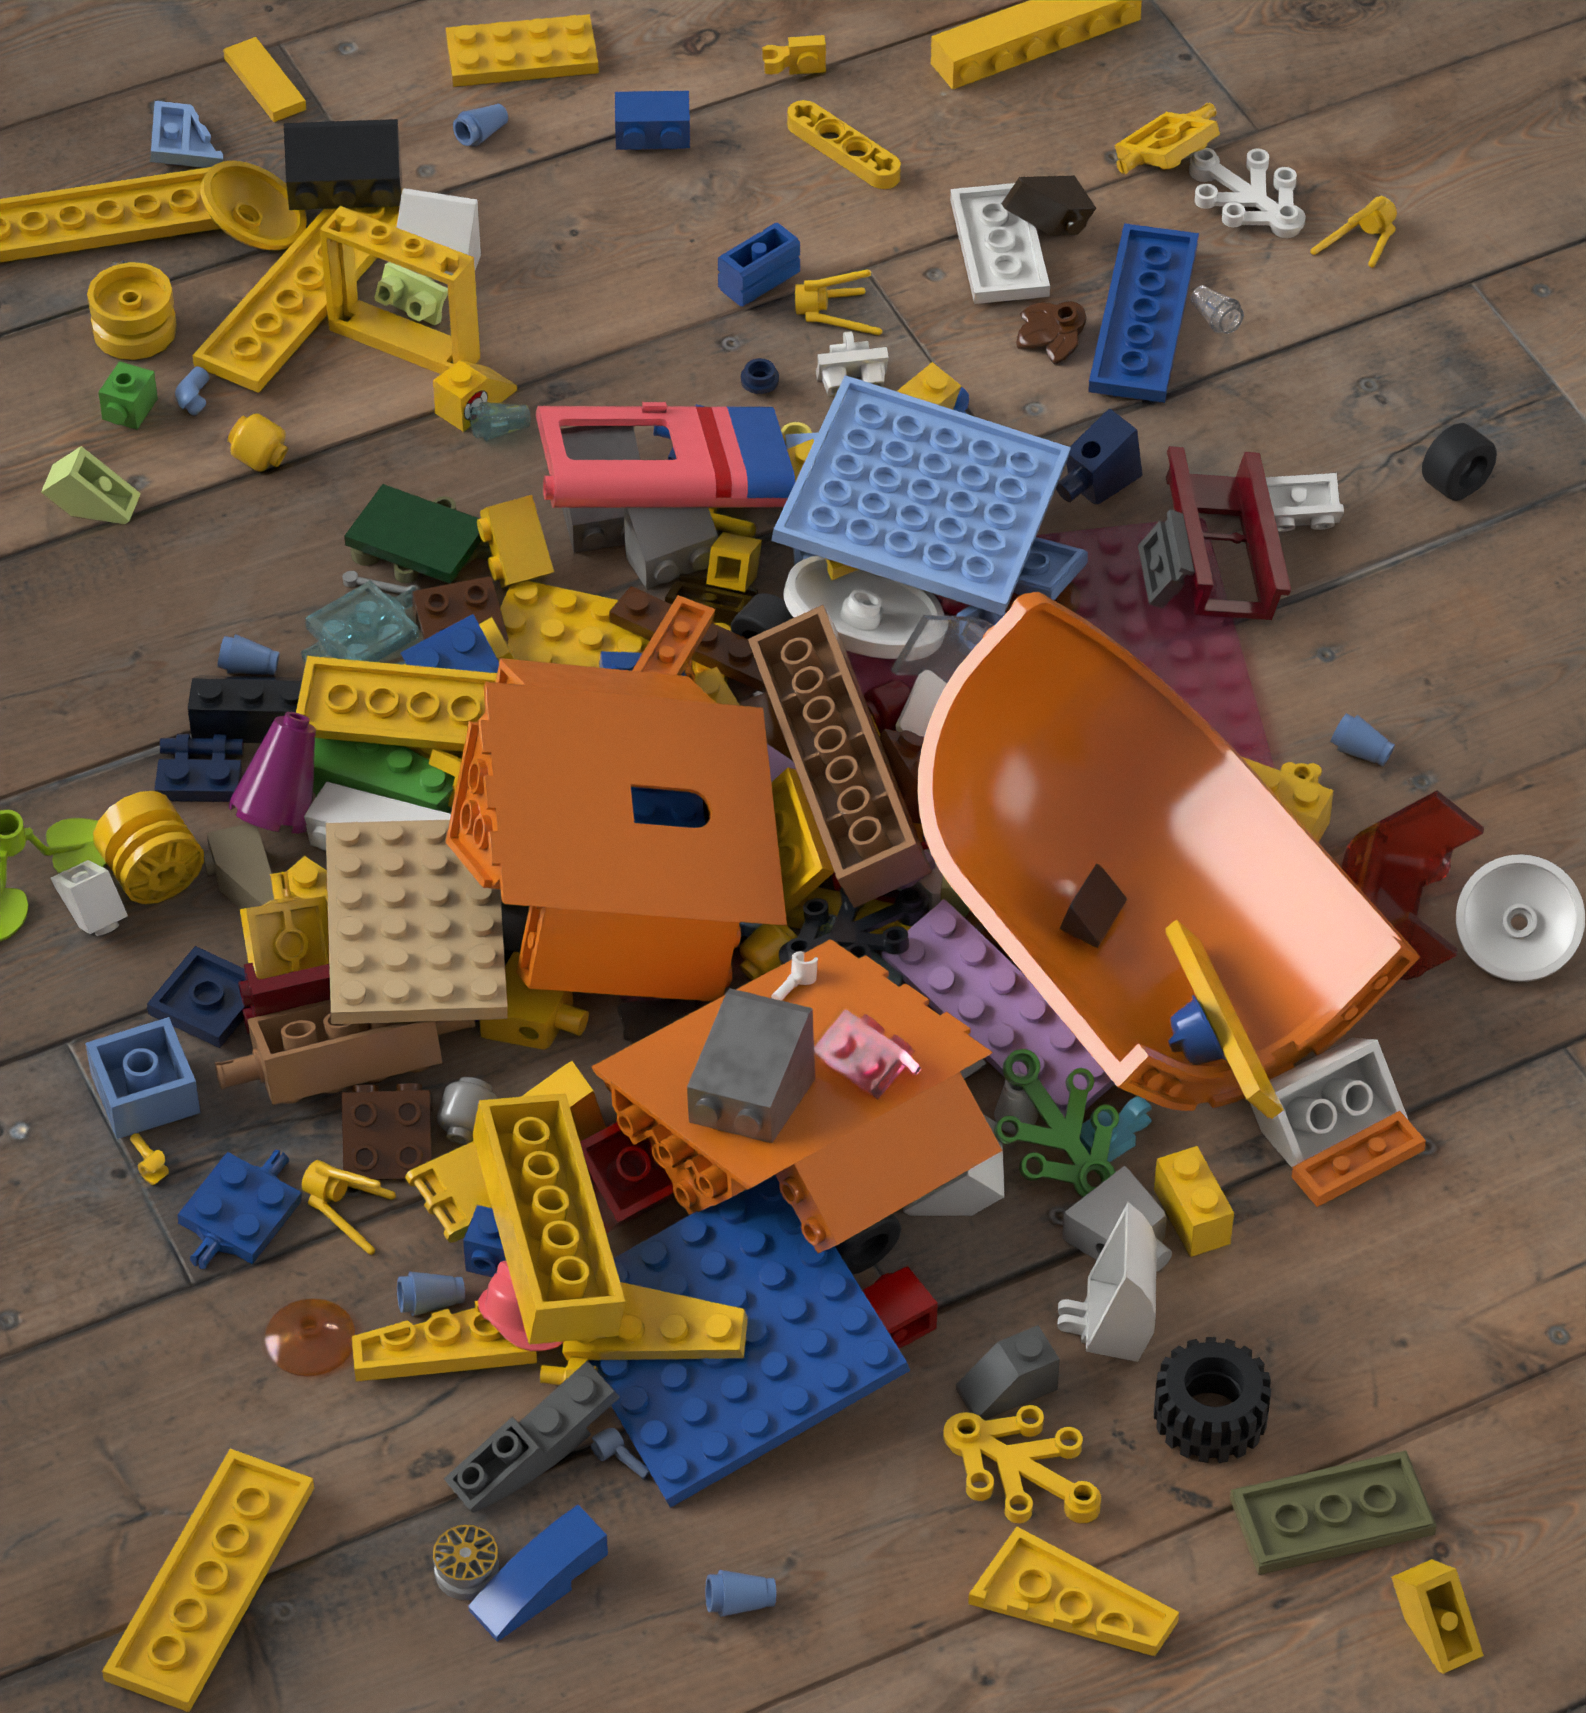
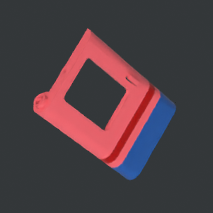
M642 402V406H538L536 410V419L550 476H544L543 495L544 500H551L552 508H782L785 506L795 484L794 470L774 407L667 406L666 402ZM664 426L669 430L676 459L572 460L566 455L560 427Z

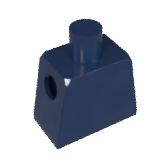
M1108 409L1070 446L1071 449L1066 462L1068 474L1058 482L1056 490L1067 502H1072L1082 494L1093 504H1101L1139 479L1143 474L1137 429L1112 409Z

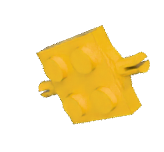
M1207 102L1196 111L1186 114L1163 113L1114 145L1119 159L1116 163L1118 170L1122 174H1127L1138 165L1143 164L1158 166L1161 169H1171L1178 166L1183 158L1193 152L1204 149L1209 141L1220 135L1217 121L1209 120L1216 116V108L1212 103Z
M288 871L269 874L274 900H270L262 906L240 909L248 963H253L258 979L329 964V928L325 896L308 899L296 896L291 897Z

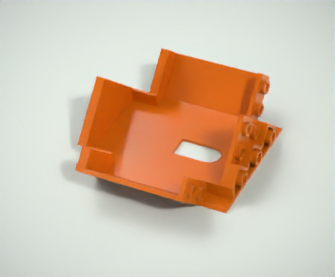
M500 658L496 682L485 681V713L478 722L469 721L445 843L483 888L501 889V899L504 904L529 906L516 970L517 975L529 989L715 1001L724 996L725 988L729 987L732 981L731 960L733 950L739 945L741 939L739 923L787 926L763 708L716 703L689 676ZM631 787L685 791L697 794L708 805L710 812L709 821L706 825L699 828L634 823Z
M831 939L804 953V962L812 961L815 957L818 958L816 981L809 985L799 984L782 1000L813 1008L815 1080L773 1143L689 1122L687 1086L725 995L591 1066L595 1074L603 1080L607 1089L612 1093V1106L617 1113V1123L625 1135L629 1136L633 1145L646 1138L649 1139L654 1159L659 1166L665 1169L673 1184L676 1200L681 1206L686 1208L689 1215L696 1211L700 1212L712 1205L715 1206L776 1175L783 1198L792 1205L801 1222V1230L804 1237L814 1246L817 1253H821L844 1242L1003 1151L960 1073L963 1069L989 1056L993 1052L970 1037L968 1034L971 1033V1029L948 1012L941 1015L937 1014L927 1007L929 999L906 983L900 987L886 978L889 976L888 970L866 955L857 958ZM792 960L736 990L771 998V995L791 974Z

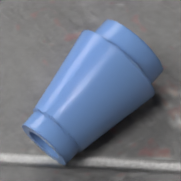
M498 103L463 111L453 122L454 134L462 145L478 146L503 125L507 124L508 113L504 106Z
M237 634L234 635V638L224 636L217 667L227 669V674H269L275 676L280 652Z
M1347 713L1338 724L1330 741L1338 746L1337 751L1378 763L1381 766L1386 764L1395 747V744L1389 742L1387 738L1359 715H1356L1354 718Z
M409 1271L408 1276L398 1277L397 1298L400 1312H410L412 1316L464 1303L465 1287L463 1278Z
M719 1570L718 1574H708L705 1587L708 1612H718L720 1617L765 1607H774L776 1603L775 1579L726 1570Z

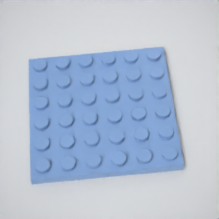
M845 375L774 527L771 541L1004 616L1068 460L1071 447Z

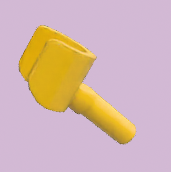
M139 1133L132 1134L130 1140L144 1159L137 1165L138 1170L149 1184L155 1185L169 1174L168 1167L164 1165L166 1161L165 1156L160 1150L153 1151L150 1149Z

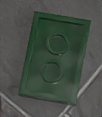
M382 484L344 535L345 546L451 584L482 541L477 526V519L480 518Z

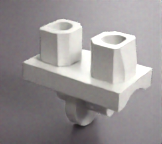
M852 331L844 332L843 344L830 345V353L818 354L817 382L823 381L828 396H836L845 375L853 378L861 377L862 381L883 387L889 358L887 347L869 349L868 341L854 342Z

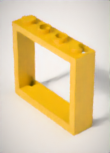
M339 206L320 228L329 330L439 374H442L459 360L476 364L480 359L474 257ZM354 248L447 284L451 336L358 300ZM445 271H448V272L453 273V275L451 276V275L446 274V273H444V272H445Z

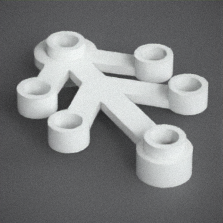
M1204 148L1191 156L1189 174L1193 179L1201 182L1216 179L1233 191L1218 192L1217 188L1211 184H1201L1195 190V204L1198 207L1209 209L1214 206H1224L1222 222L1226 226L1234 228L1241 225H1266L1271 227V231L1275 235L1282 238H1291L1299 234L1305 225L1306 219L1304 211L1293 203V189L1296 186L1297 174L1292 168L1281 167L1274 173L1273 185L1275 189L1279 190L1278 203L1267 196L1265 172L1269 166V154L1267 151L1252 149L1247 153L1246 167L1250 171L1251 185L1222 166L1216 152L1210 148ZM1244 207H1257L1261 211H1245Z

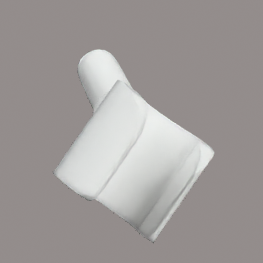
M804 952L794 953L792 955L791 974L771 995V998L782 1001L799 984L809 985L814 983L817 978L818 958L815 957L812 961L804 962Z

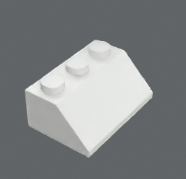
M1351 1038L1269 1080L1284 1109L1273 1119L1267 1118L1251 1104L1261 1132L1292 1168L1398 1111H1401L1408 1119L1379 1042L1374 1039Z

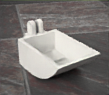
M1127 1202L1088 1276L1087 1297L1085 1301L1061 1300L1058 1303V1314L1060 1316L1058 1317L1057 1327L1060 1331L1081 1335V1343H1086V1352L1138 1362L1155 1329L1157 1241L1150 1223L1129 1202Z

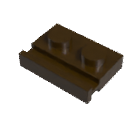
M681 573L679 581L674 583L665 596V602L673 604L677 595L716 609L713 622L731 625L735 616L755 595H758V589L748 588L745 592L708 585L706 584V578Z

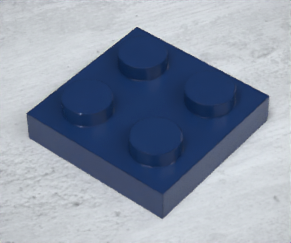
M194 946L147 1003L148 1015L159 1020L169 1017L174 1027L221 1048L243 1021L242 1009L249 1008V1006H243L238 982L246 980L244 968Z

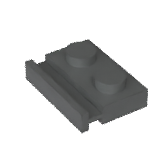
M1171 509L1167 512L1168 519L1165 522L1159 521L1138 545L1149 604L1161 609L1181 591L1185 584L1184 577L1186 575L1192 576L1195 573L1184 516L1182 513Z

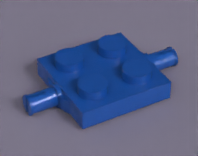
M274 1150L262 1167L251 1165L227 1152L178 1213V1224L196 1233L203 1241L194 1254L190 1256V1261L194 1266L197 1267L199 1264V1269H205L218 1251L234 1254L252 1265L302 1201L301 1191L277 1178L281 1170L289 1163V1158L284 1152L280 1155V1150Z

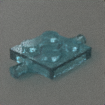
M370 580L305 617L306 629L319 642L302 650V659L306 663L307 656L325 657L329 655L337 659L377 662L419 638L418 626L405 613V610L412 607V591H416V587H412L397 597H392L382 592Z

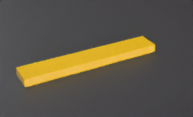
M1176 919L1165 928V933L1247 1101L1267 1118L1273 1119L1284 1109L1201 940Z

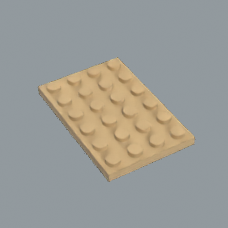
M450 820L326 823L331 1024L507 1019L500 889L483 888L445 843Z

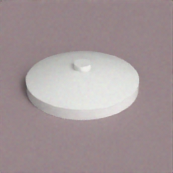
M820 556L806 558L798 562L790 570L783 596L786 607L791 615L795 618L824 605L847 651L870 657L899 659L921 655L932 649L938 642L945 616L940 602L931 592L860 569L831 580L827 571L828 564L825 558Z

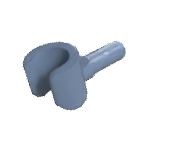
M615 1428L604 1429L592 1437L594 1442L591 1444V1449L600 1461L616 1455L620 1461L625 1463L642 1479L648 1477L650 1474L648 1468L629 1453V1450L625 1448L620 1433Z

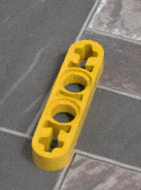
M800 100L788 107L787 127L791 133L875 188L890 189L900 182L901 163L894 154L814 102ZM825 133H836L839 135V137L828 139L822 137L821 135ZM860 150L865 152L866 154L857 157L851 156L848 153L850 151Z

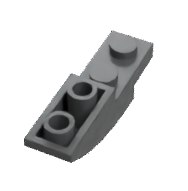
M586 1361L520 1422L512 1416L451 1471L444 1480L472 1513L492 1505L536 1479L592 1435L587 1427L620 1397L597 1370Z

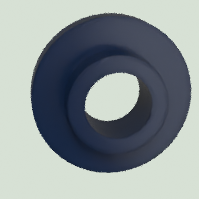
M753 359L745 365L741 372V385L745 390L754 394L769 393L779 384V373L774 364L767 359Z

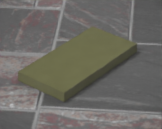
M1406 1450L1236 1488L1230 1492V1501L1258 1575L1435 1535L1437 1528Z

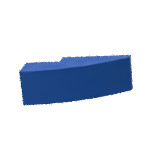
M576 1505L532 1539L507 1562L468 1605L469 1612L498 1642L572 1591L571 1580L608 1555L607 1534L579 1505Z

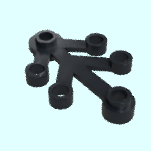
M841 887L842 905L831 932L819 938L817 936L821 925H824L830 919L829 906L824 899H810L803 905L805 921L798 938L785 943L779 950L780 963L783 965L792 960L794 953L799 951L805 953L830 939L842 947H847L846 950L857 958L866 955L872 959L871 949L886 951L893 955L902 954L909 949L908 932L905 928L899 926L890 927L883 934L870 932L896 920L903 925L913 926L930 911L928 897L919 888H905L899 892L894 904L855 921L859 909L866 903L854 908Z

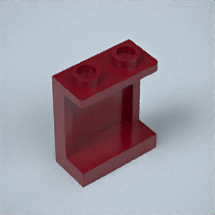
M253 963L244 964L246 980L238 982L243 1006H249V1008L242 1009L247 1034H250L247 1019L330 1000V964L258 979Z

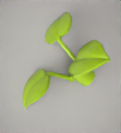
M13 810L0 811V942L14 935L22 927L28 914L26 894L17 888H5L7 881V858L21 852L25 847L26 841L29 840L43 855H53V867L58 873H62L87 860L104 868L107 864L93 841V832L98 820L69 818L56 822L46 832V841L49 846L47 847L33 834L32 828L24 829L23 819L20 814Z

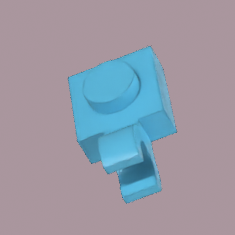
M1134 1097L1119 1113V1122L1112 1131L1108 1162L1133 1148L1136 1142V1136L1133 1133L1144 1129L1151 1123V1118L1146 1113L1152 1109V1106L1144 1098ZM1102 1111L1098 1114V1121L1101 1125H1111L1112 1118L1108 1112ZM1090 1119L1082 1124L1080 1141L1089 1154L1095 1134V1129L1092 1127Z

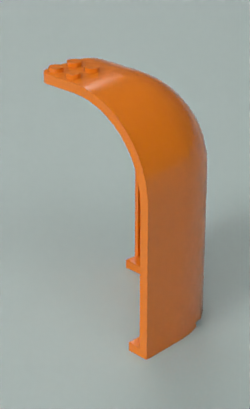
M1032 592L1019 596L998 623L984 633L982 640L958 666L945 686L927 726L918 768L919 814L930 853L950 886L1118 1088L1162 1107L1181 1111H1194L1197 1105L1208 1102L1212 1108H1217L1245 1099L1242 1089L1227 1061L1220 1059L1201 1065H1193L1182 1052H1173L1169 1046L1168 1040L1173 1036L1170 1024L1171 1017L1192 1001V995L1197 999L1165 933V928L1176 919L1201 940L1269 1080L1294 1068L1293 1064L1313 1051L1316 1056L1325 1052L1345 1035L1420 958V955L1256 772L1195 709L1119 643L1086 619L1040 592ZM1096 863L1107 872L1127 898L1125 905L1098 948L1060 929L1070 904Z

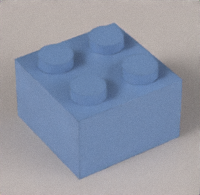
M169 1017L85 1043L90 1073L116 1139L200 1113L196 1080Z

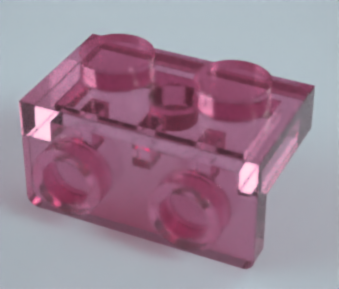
M846 1009L814 1046V1054L819 1059L876 1099L881 1097L904 1068L915 1076L921 1070V1067L911 1057L915 1050L907 1042L895 1034L891 1039H888L882 1035L885 1029L873 1018L864 1014L859 1019Z

